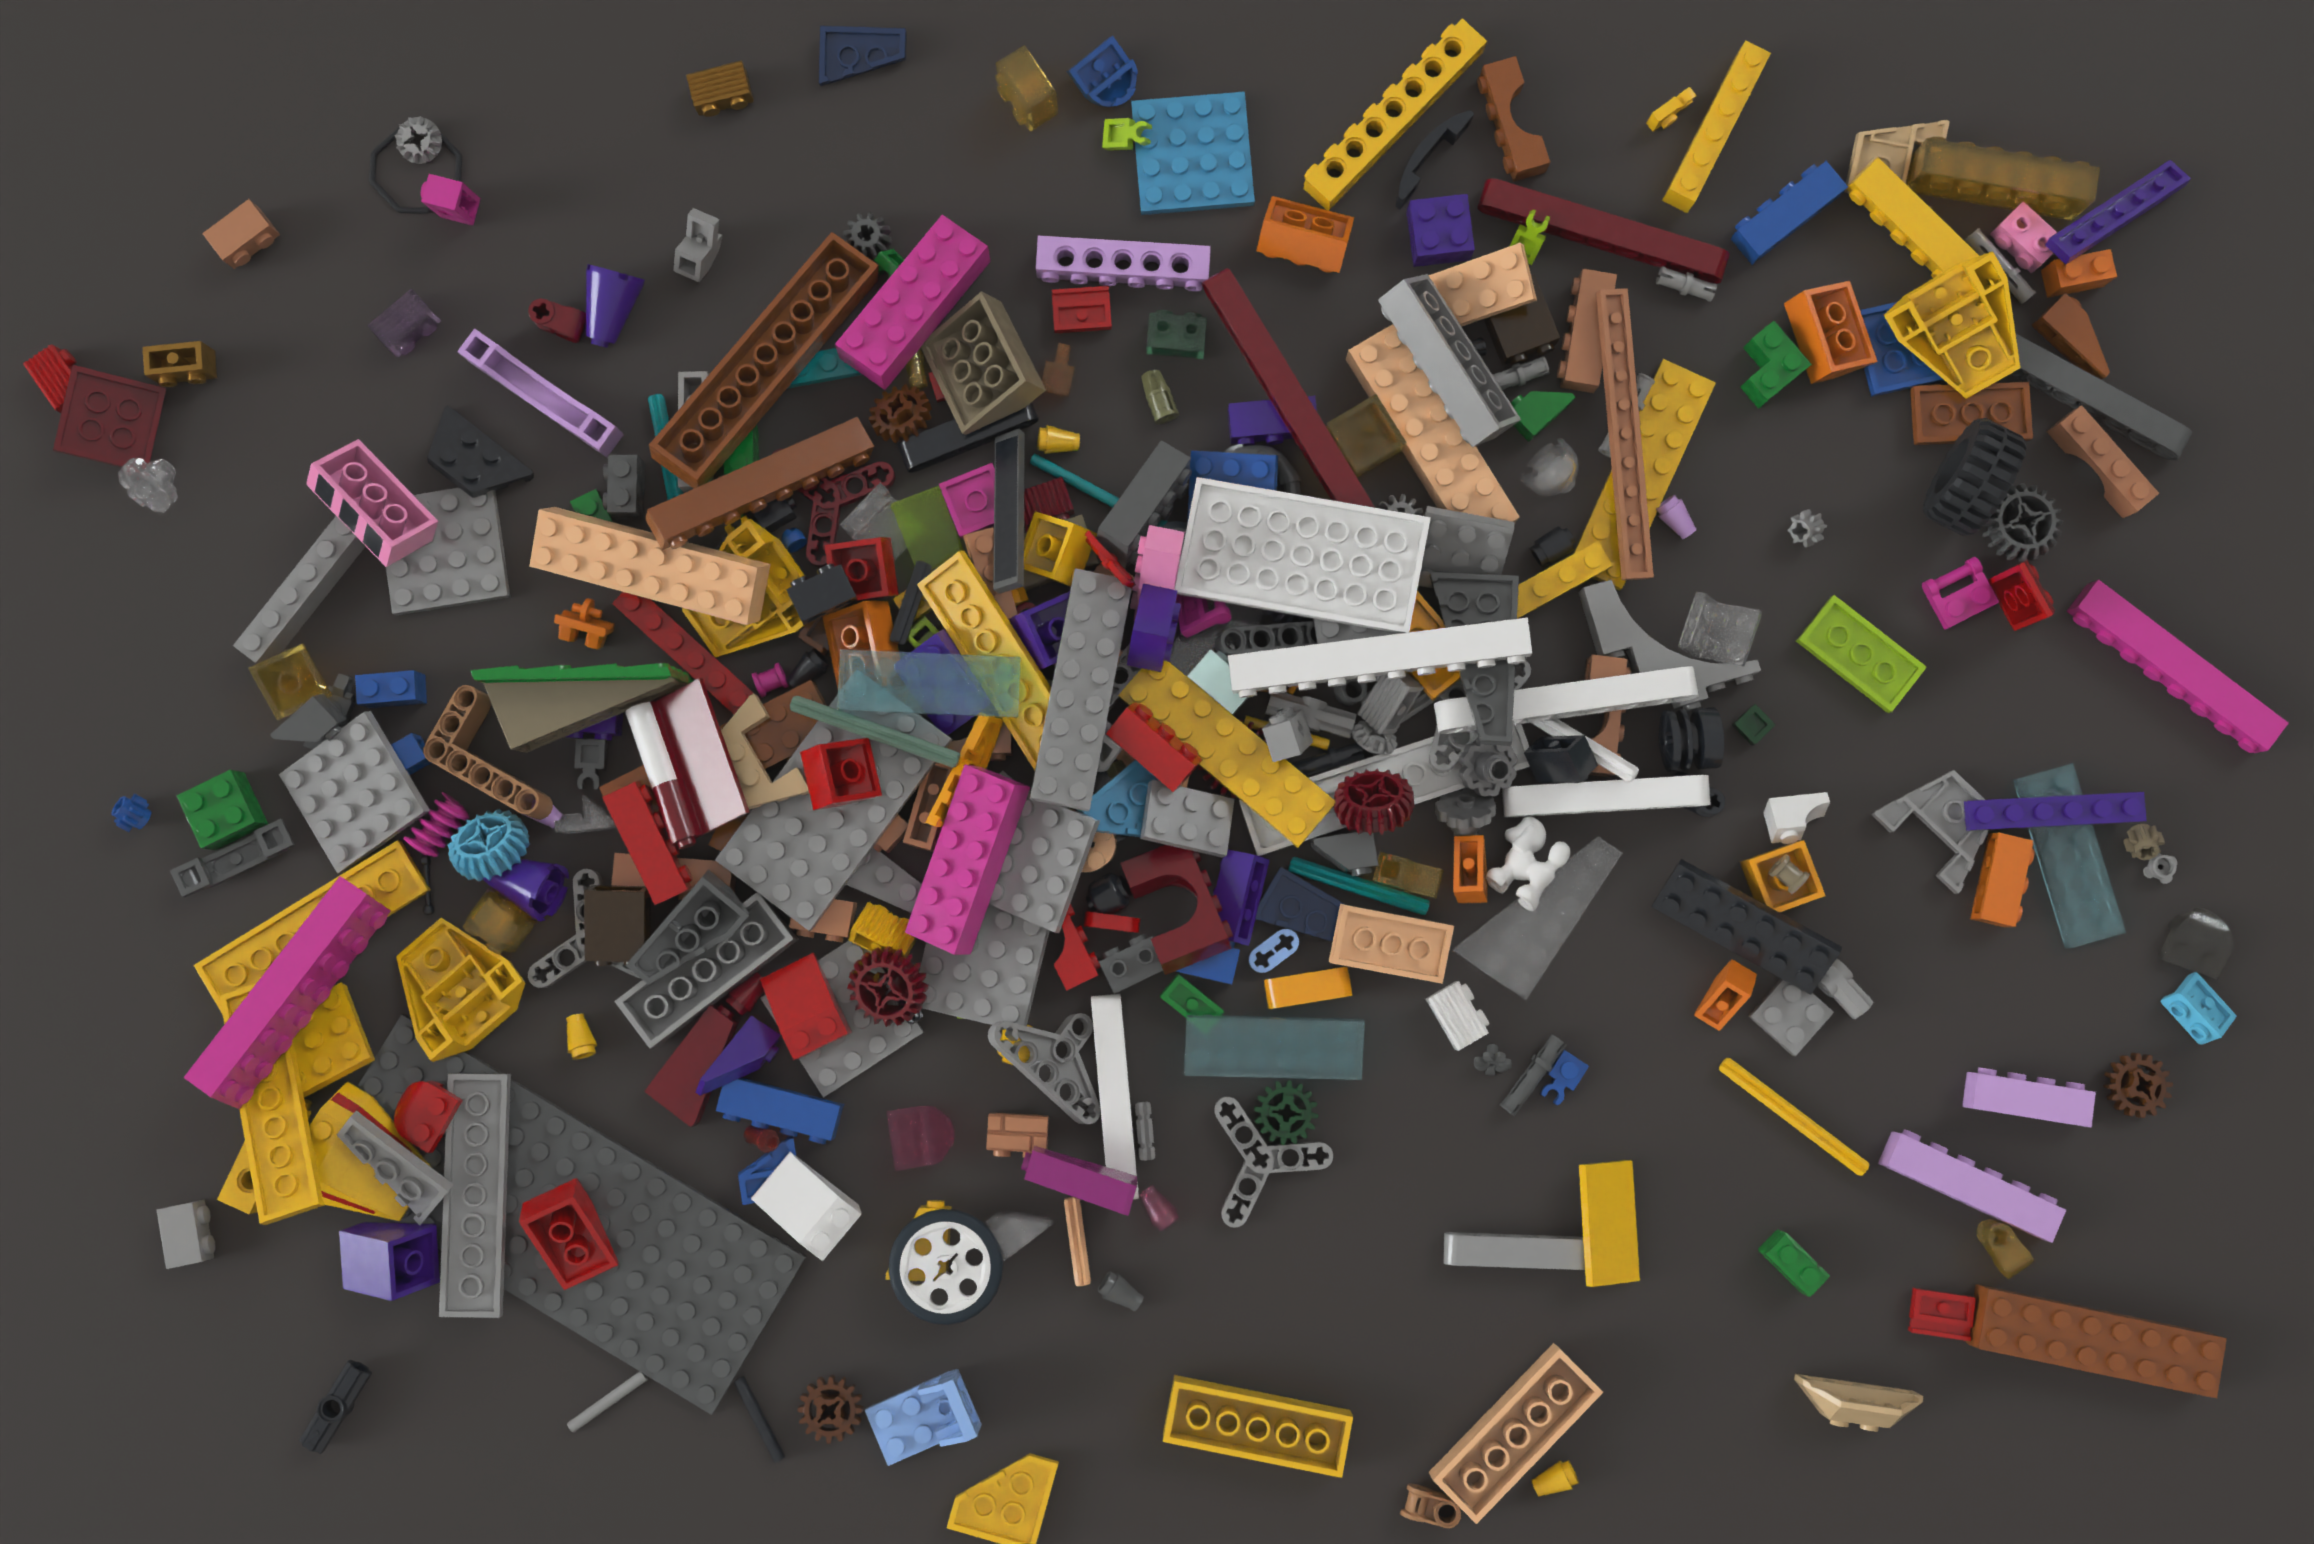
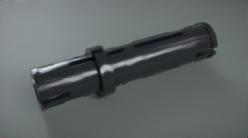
M1356 742L1338 749H1334V747L1328 748V752L1292 762L1291 764L1305 776H1309L1363 760L1365 757L1364 753H1362V747Z

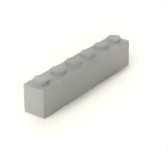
M335 516L234 643L233 646L253 662L268 668L271 667L366 547L337 516Z

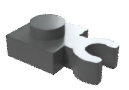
M576 739L574 768L583 769V773L577 780L579 789L585 790V782L592 778L594 789L600 790L599 787L602 786V780L598 775V770H606L607 740Z

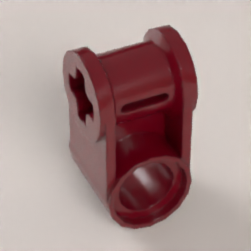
M540 298L531 302L528 309L529 317L538 328L573 343L580 342L586 326V313L547 299ZM547 311L550 313L548 316L539 317L541 313L546 314Z

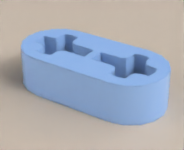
M1290 929L1277 931L1252 950L1249 955L1251 968L1259 973H1266L1297 950L1299 946L1297 934ZM1281 934L1285 937L1292 936L1293 940L1290 943L1292 948L1288 950L1284 947L1276 952L1274 947L1281 942L1279 936ZM1270 950L1273 952L1274 955L1267 959L1269 964L1267 967L1255 965L1254 962L1257 960L1255 954L1257 952H1260L1262 955Z

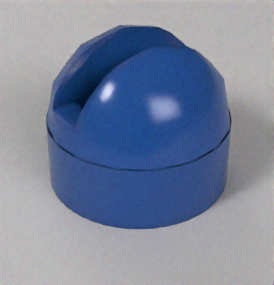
M793 527L790 530L786 529L782 534V543L789 553L796 552L807 544V539L800 529Z

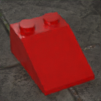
M2028 560L1988 579L1999 600V605L2014 631L2054 615L2053 599L2049 592L2043 589L2039 582V574L2036 568L2029 564Z
M814 953L760 979L779 1031L793 1060L800 1059L852 1033Z
M577 1178L522 1204L519 1223L563 1290L618 1266L617 1257L592 1200Z

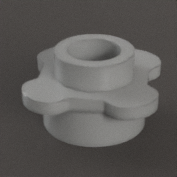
M2159 853L2156 857L2149 859L2147 867L2143 869L2145 877L2157 878L2163 884L2170 883L2172 876L2176 872L2177 859L2174 856L2161 855ZM2159 864L2163 867L2161 870L2158 869Z

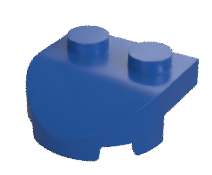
M1110 36L1066 71L1083 96L1089 102L1098 106L1112 107L1121 105L1129 100L1136 90L1138 74L1136 64L1133 59L1130 60L1114 36Z

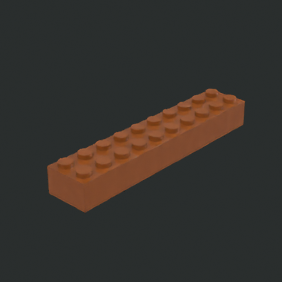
M831 232L649 444L651 458L692 488L706 484L878 281V264Z

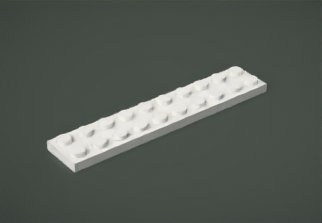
M1522 724L1513 725L1511 747L1513 748V753L1517 756V762L1512 767L1519 771L1530 767L1524 755V752L1529 748V744ZM1467 732L1453 733V739L1457 744L1463 745L1469 742L1470 737ZM1434 736L1397 748L1391 754H1379L1309 777L1312 782L1334 799L1338 783L1344 782L1346 776L1353 777L1354 772L1364 773L1365 769L1369 772L1375 771L1377 768L1380 772L1390 770L1392 775L1400 773L1401 779L1408 780V784L1412 786V791L1414 792V805L1467 788L1463 785L1462 779L1458 774L1459 770L1463 767L1460 761L1446 773H1437L1430 767L1429 755ZM1448 740L1443 744L1449 746L1443 755L1435 754L1438 757L1436 761L1438 765L1442 763L1450 764L1447 759L1454 749L1450 747ZM1239 800L1257 856L1293 845L1244 802ZM1334 807L1305 841L1347 827L1340 824Z

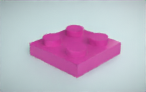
M993 463L939 483L960 539L964 538L963 535L994 526L995 468Z

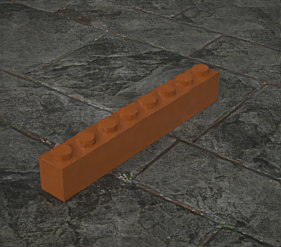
M855 417L647 509L645 520L662 550L669 547L676 549L688 542L687 539L697 534L699 537L708 535L717 525L725 523V525L732 524L739 520L741 515L746 512H759L767 506V503L775 499L783 501L792 496L795 490L802 487L804 490L810 489L817 485L819 480L824 477L834 478L843 473L844 468L853 464L855 467L865 464L870 460L874 445L859 418Z

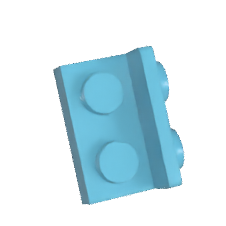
M2197 971L2187 975L2174 993L2164 996L2160 1001L2200 1045L2222 1038L2237 1017Z

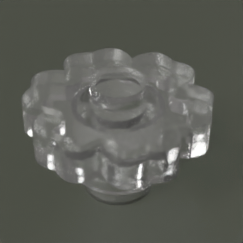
M131 458L118 471L119 483L128 489V496L142 507L148 506L153 512H166L178 499L177 489L172 484L176 476V470L164 459L150 461L147 464L141 458Z

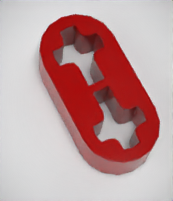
M1085 912L1084 926L1139 933L1141 919Z

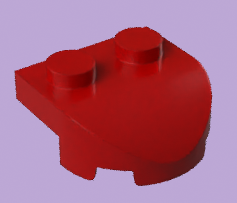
M419 1081L409 1085L402 1094L394 1114V1125L398 1134L427 1153L434 1152L463 1101L444 1089V1084L437 1081Z

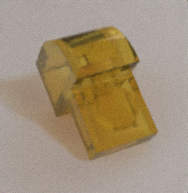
M1380 852L1373 881L1390 888L1436 899L1444 870L1416 863L1407 858Z

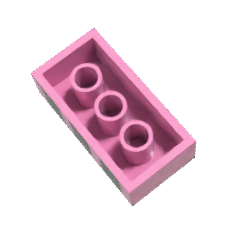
M359 439L311 463L306 485L385 567L433 541L438 520Z

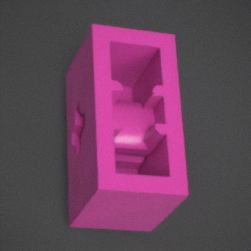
M429 174L427 182L425 181L421 187V202L439 217L474 225L481 198L463 182Z

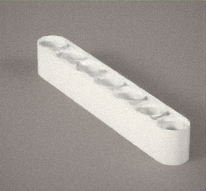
M1709 775L1634 779L1631 782L1608 780L1502 788L1504 817L1711 805Z
M1121 994L1091 996L1106 1167L1137 1176ZM1138 1182L1133 1199H1139Z

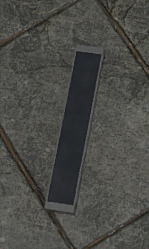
M1020 429L995 437L993 590L999 594L1024 586L1025 433Z

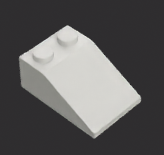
M792 1152L786 1155L751 1197L763 1211L799 1244L822 1261L861 1216L859 1204Z

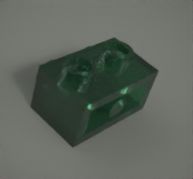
M1157 310L1156 313L1149 312L1146 353L1149 355L1204 359L1207 317H1201V314L1195 312H1187L1184 315H1173V312L1169 310Z

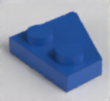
M793 1136L783 1140L738 1173L743 1205L755 1203L751 1197L789 1152L796 1156Z

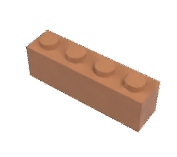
M1582 269L1578 278H1573L1570 294L1575 295L1574 303L1569 305L1566 315V322L1570 323L1569 333H1564L1561 350H1566L1564 361L1560 360L1557 370V378H1561L1560 388L1594 393L1599 387L1603 365L1596 292L1600 289H1615L1617 274Z
M614 854L611 885L645 886L630 854ZM678 858L681 866L686 865L693 878V881L690 882L691 888L680 893L678 900H682L707 870H710L735 893L737 876L717 861Z

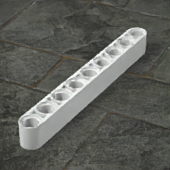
M1686 666L1514 690L1513 725L1692 700L1699 697L1694 668ZM1467 697L1447 699L1434 703L1439 734L1476 730Z

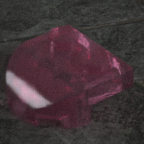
M913 1106L887 1111L895 1171L935 1165L944 1159L943 1157L947 1154L950 1147L953 1146L955 1137L953 1124L950 1118L936 1109V1107Z

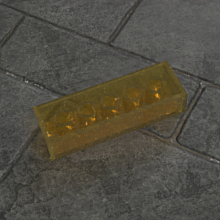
M1943 137L1927 138L1912 154L1906 185L1916 194L2014 210L2024 201L2038 215L2073 220L2095 202L2100 167L2090 166L2089 163L2083 161L2071 163L2061 161L2060 158L2054 156L2042 158L2032 156L2030 152L2025 151L2012 153L1996 146L1983 148L1975 146L1972 142L1954 143L1946 141Z

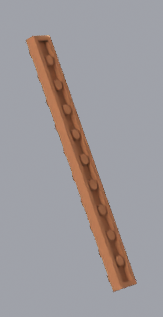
M1628 288L1600 289L1596 292L1621 578L1622 580L1650 579L1654 577Z

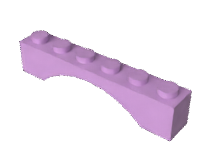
M475 328L457 351L468 362L605 457H608L624 435L615 425L554 386Z

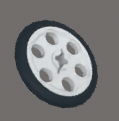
M939 1209L926 1212L914 1218L902 1229L894 1241L889 1256L888 1271L895 1295L907 1311L919 1319L933 1324L950 1325L964 1322L978 1315L990 1304L998 1291L1002 1279L1003 1261L1001 1250L994 1234L982 1221L971 1214L959 1210ZM949 1228H954L960 1233V1241L955 1245H949L944 1241L943 1234ZM920 1238L928 1239L932 1245L931 1252L926 1255H920L915 1250V1242ZM973 1248L980 1250L983 1254L982 1262L978 1265L969 1264L966 1260L968 1250ZM955 1253H957L958 1255L952 1261L951 1269L953 1270V1272L951 1274L948 1271L944 1272L943 1274L941 1273V1275L936 1280H934V1277L939 1273V1269L941 1267V1265L938 1262L940 1260L946 1262L948 1259L950 1260L955 1255ZM914 1268L923 1270L926 1277L924 1283L920 1285L911 1283L908 1276L910 1270ZM967 1278L974 1280L977 1285L976 1292L972 1295L963 1294L960 1290L962 1280ZM937 1288L944 1289L948 1294L947 1302L943 1305L935 1304L931 1299L933 1290Z

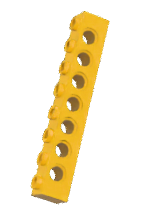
M1463 18L1456 25L1451 23L1441 34L1442 39L1436 46L1433 43L1430 44L1421 55L1423 59L1417 65L1412 63L1402 74L1403 79L1397 85L1393 83L1386 89L1382 95L1384 99L1378 105L1373 103L1363 114L1364 119L1358 125L1353 123L1343 135L1345 139L1339 145L1336 143L1331 145L1324 154L1325 159L1319 165L1314 163L1306 171L1303 189L1326 210L1329 211L1484 52L1487 40ZM1453 50L1458 56L1450 57L1445 51ZM1434 70L1438 73V76L1430 77L1425 71ZM1410 89L1415 90L1419 96L1411 97L1406 91ZM1394 109L1400 115L1398 117H1391L1386 111ZM1375 129L1380 133V136L1371 137L1366 131ZM1355 149L1361 155L1359 157H1351L1347 151ZM1336 169L1341 173V176L1337 178L1331 177L1327 171Z

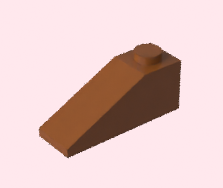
M2066 293L2063 294L2031 325L2073 365L2101 380L2110 373L2088 314L2082 309L2077 299L2069 297Z

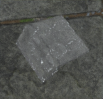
M881 483L840 524L842 529L854 541L890 537L894 562L925 530L924 525L895 500L889 490Z
M1696 592L1678 647L1692 657L1743 667L1746 664L1762 612L1758 609L1719 603L1707 593Z

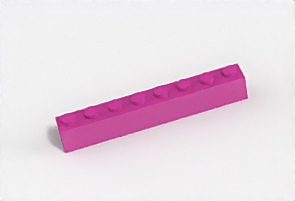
M2099 579L2087 584L2066 611L2073 616V621L2076 624L2089 628L2097 634L2096 638L2100 642L2113 646L2120 652V656L2129 663H2135L2142 668L2145 676L2153 681H2159L2166 686L2167 692L2177 699H2183L2191 705L2190 708L2194 713L2201 717H2207L2215 723L2214 727L2219 732L2236 739L2239 747L2249 753L2268 751L2289 724Z

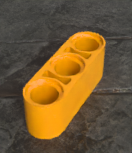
M1348 966L1264 980L1268 1009L1353 996Z

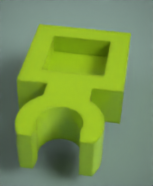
M1131 118L1105 119L1102 148L1108 151L1133 150V141L1143 146L1149 145L1151 140L1141 137V134L1145 129H1152V125L1145 121L1135 123Z
M1534 209L1530 211L1526 219L1527 227L1520 224L1510 246L1518 243L1524 245L1528 264L1530 265L1533 264L1546 237L1540 233L1547 228L1550 217L1546 216L1542 223H1536L1533 219L1536 213Z

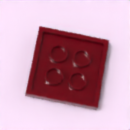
M72 365L53 451L148 473L166 388Z

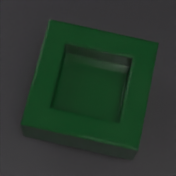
M1753 704L1732 724L1752 746L1759 742L1776 725L1756 704Z

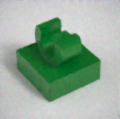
M894 249L880 251L874 260L879 264L878 276L886 271L890 278L905 259Z

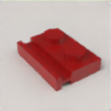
M1109 286L1052 290L1055 333L1112 330Z
M1913 1287L1909 1314L1911 1319L1908 1331L1917 1334L1971 1341L1970 1331L1973 1328L1976 1298Z

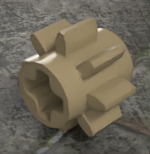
M2137 824L2127 831L2129 838L2123 840L2126 851L2131 853L2132 858L2137 857L2141 860H2149L2156 857L2161 852L2159 845L2165 844L2162 833L2157 831L2155 825L2150 826L2148 824Z

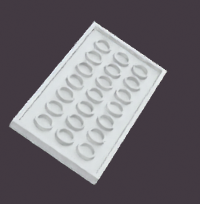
M1197 477L1174 590L1178 591L1177 594L1399 634L1408 633L1412 621L1431 517Z

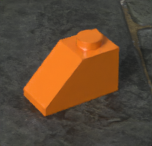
M1484 835L1454 836L1453 892L1458 903H1487L1488 881L1486 879L1487 862Z
M1731 959L1715 977L1694 1016L1720 1031L1751 997L1757 974Z

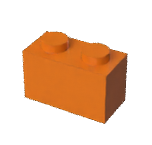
M2111 249L2082 254L2068 264H2064L2060 259H2056L2041 270L2047 298L2060 296L2065 293L2070 294L2101 288L2117 277Z

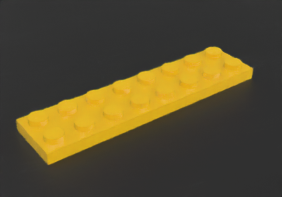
M1665 359L1661 361L1653 378L1655 383L1650 388L1643 402L1645 407L1642 411L1639 410L1649 529L1656 516V508L1661 505L1716 384L1714 381ZM1611 470L1573 554L1599 540L1613 566L1593 577V579L1600 582L1612 580L1615 589L1620 591L1626 580L1621 578Z
M958 551L920 581L917 586L1035 770L1051 686L966 552Z
M1163 661L1161 672L1141 668L1119 693V698L1128 706L1136 702L1148 707L1153 713L1152 717L1159 723L1170 726L1175 731V736L1181 742L1193 746L1197 750L1198 756L1202 759L1199 765L1297 848L1300 847L1334 807L1335 800L1286 759L1273 762L1266 742L1170 662Z
M400 840L395 841L340 875L391 910L387 917L431 891L403 842ZM339 876L194 965L221 1013L220 995L256 984Z
M256 984L220 995L224 1024ZM292 1040L290 1048L281 1054L273 1064L271 1073L260 1081L254 1089L251 1099L239 1109L259 1223L263 1225L324 1206L295 1047Z

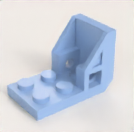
M959 1369L943 1373L865 1409L888 1466L939 1443L942 1447L967 1442L978 1436L982 1425Z

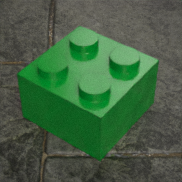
M230 769L177 795L201 849L218 850L268 825L244 772Z

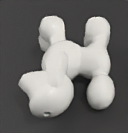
M1526 816L1517 826L1505 831V839L1513 847L1506 855L1504 866L1501 868H1491L1486 874V879L1490 887L1502 894L1506 892L1514 879L1530 881L1529 884L1518 888L1516 896L1520 897L1518 902L1521 906L1529 911H1534L1539 905V899L1543 890L1553 881L1555 871L1563 867L1568 861L1570 847L1565 842H1556L1551 847L1546 862L1536 861L1534 853L1544 846L1546 831L1538 819L1533 816Z

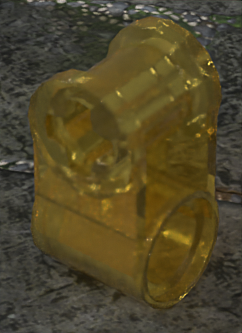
M1992 1219L1984 1220L1978 1225L1977 1237L1991 1256L1995 1266L2007 1279L2013 1278L2034 1262L2030 1252L2019 1241L2009 1226Z

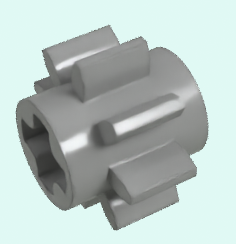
M1810 509L1802 511L1800 515L1798 514L1790 518L1793 523L1787 530L1794 539L1793 543L1803 542L1804 547L1814 545V542L1824 539L1822 533L1824 528H1827V525L1824 524L1821 513L1811 515Z

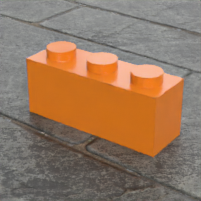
M2000 832L1988 834L1971 920L2004 928L2016 927V923L2020 921L2023 908L2020 906L2022 894L2026 892L2029 884L2028 877H2026L2028 866L2032 864L2035 851L2032 849L2033 840Z

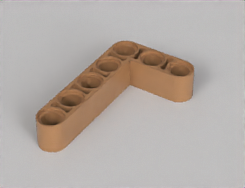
M462 685L454 692L424 745L423 753L425 758L521 814L538 820L548 817L553 808V802L548 795L467 750L490 710L491 701L488 694L472 686ZM490 774V778H489V780L486 782V778H487V776ZM513 786L512 793L509 795V790ZM536 799V804L531 809L532 802Z

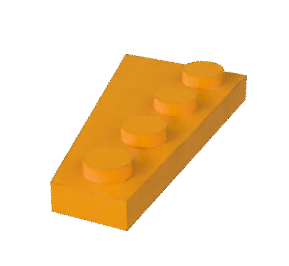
M985 713L979 714L960 752V760L957 766L952 768L925 823L934 827L943 826L965 764L987 769L1003 724L1002 718Z

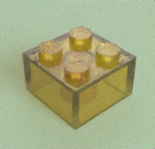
M1025 45L995 63L997 70L995 79L999 85L997 90L1005 102L1010 101L1013 105V115L1020 125L1025 124L1028 130L1032 131L1058 114L1056 91Z
M1377 394L1326 423V428L1357 478L1402 452L1407 443Z

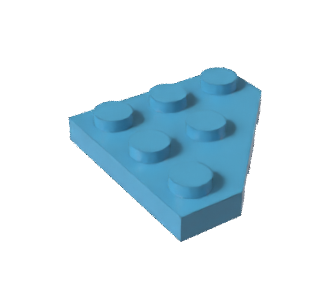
M1134 760L1093 794L1089 812L1076 810L1100 820L1096 832L1140 837L1148 782L1152 779L1160 780L1138 761Z

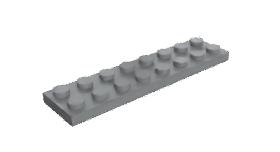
M1077 568L1074 570L1030 800L1088 812L1090 810L1131 595V588L1123 586L1116 577Z
M448 1074L447 1090L463 1101L446 1129L444 1177L454 1185L443 1197L439 1317L500 1318L503 1316L511 1074Z

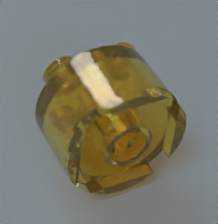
M488 888L466 917L463 928L469 934L479 936L487 942L485 944L486 947L496 954L500 955L503 951L514 953L537 924V920H531V916L507 898L499 897V892L495 889Z

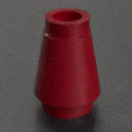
M757 972L728 993L730 996L725 1000L741 1016L747 1011L751 1012L764 992L760 981L763 977Z

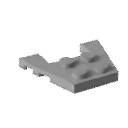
M1955 770L1945 773L1871 813L1889 832H1894L1913 813L1951 848L1955 855L1935 876L1954 894H1958L1962 890L1964 879L1968 871H1971L1975 862L1973 859L1978 848L1983 844L1989 831H1966L1964 801L1985 799Z

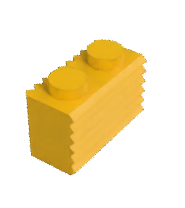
M867 902L851 928L848 941L870 952L878 947L883 952L885 947L890 946L894 954L897 949L902 948V956L906 958L917 938L905 933L909 919L899 918L897 915L889 913L888 909L882 905H873L871 902Z

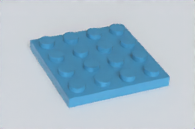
M1245 92L1131 101L1132 117L1135 123L1145 121L1152 125V129H1145L1141 134V137L1151 140V144L1143 146L1135 142L1141 215L1254 206L1255 198Z

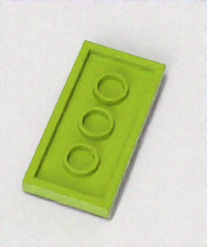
M1835 595L1828 599L1796 640L1798 644L1887 713H1891L1927 668Z

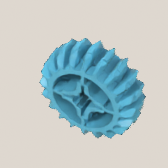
M497 809L494 813L487 810L482 816L476 814L475 819L471 821L466 820L467 824L457 828L458 833L451 836L452 842L447 845L449 848V860L461 876H465L468 880L475 878L478 882L485 877L490 881L494 875L502 876V872L505 870H512L511 866L513 864L521 863L520 857L527 854L526 848L530 845V836L526 826L516 814H512L509 810L502 812L500 809Z

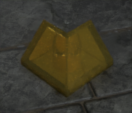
M304 643L285 649L248 668L277 720L296 712L312 696L322 693L327 698L332 696Z

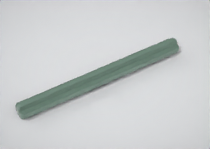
M794 696L791 700L790 710L798 714L952 768L956 767L960 760L959 752L801 696Z

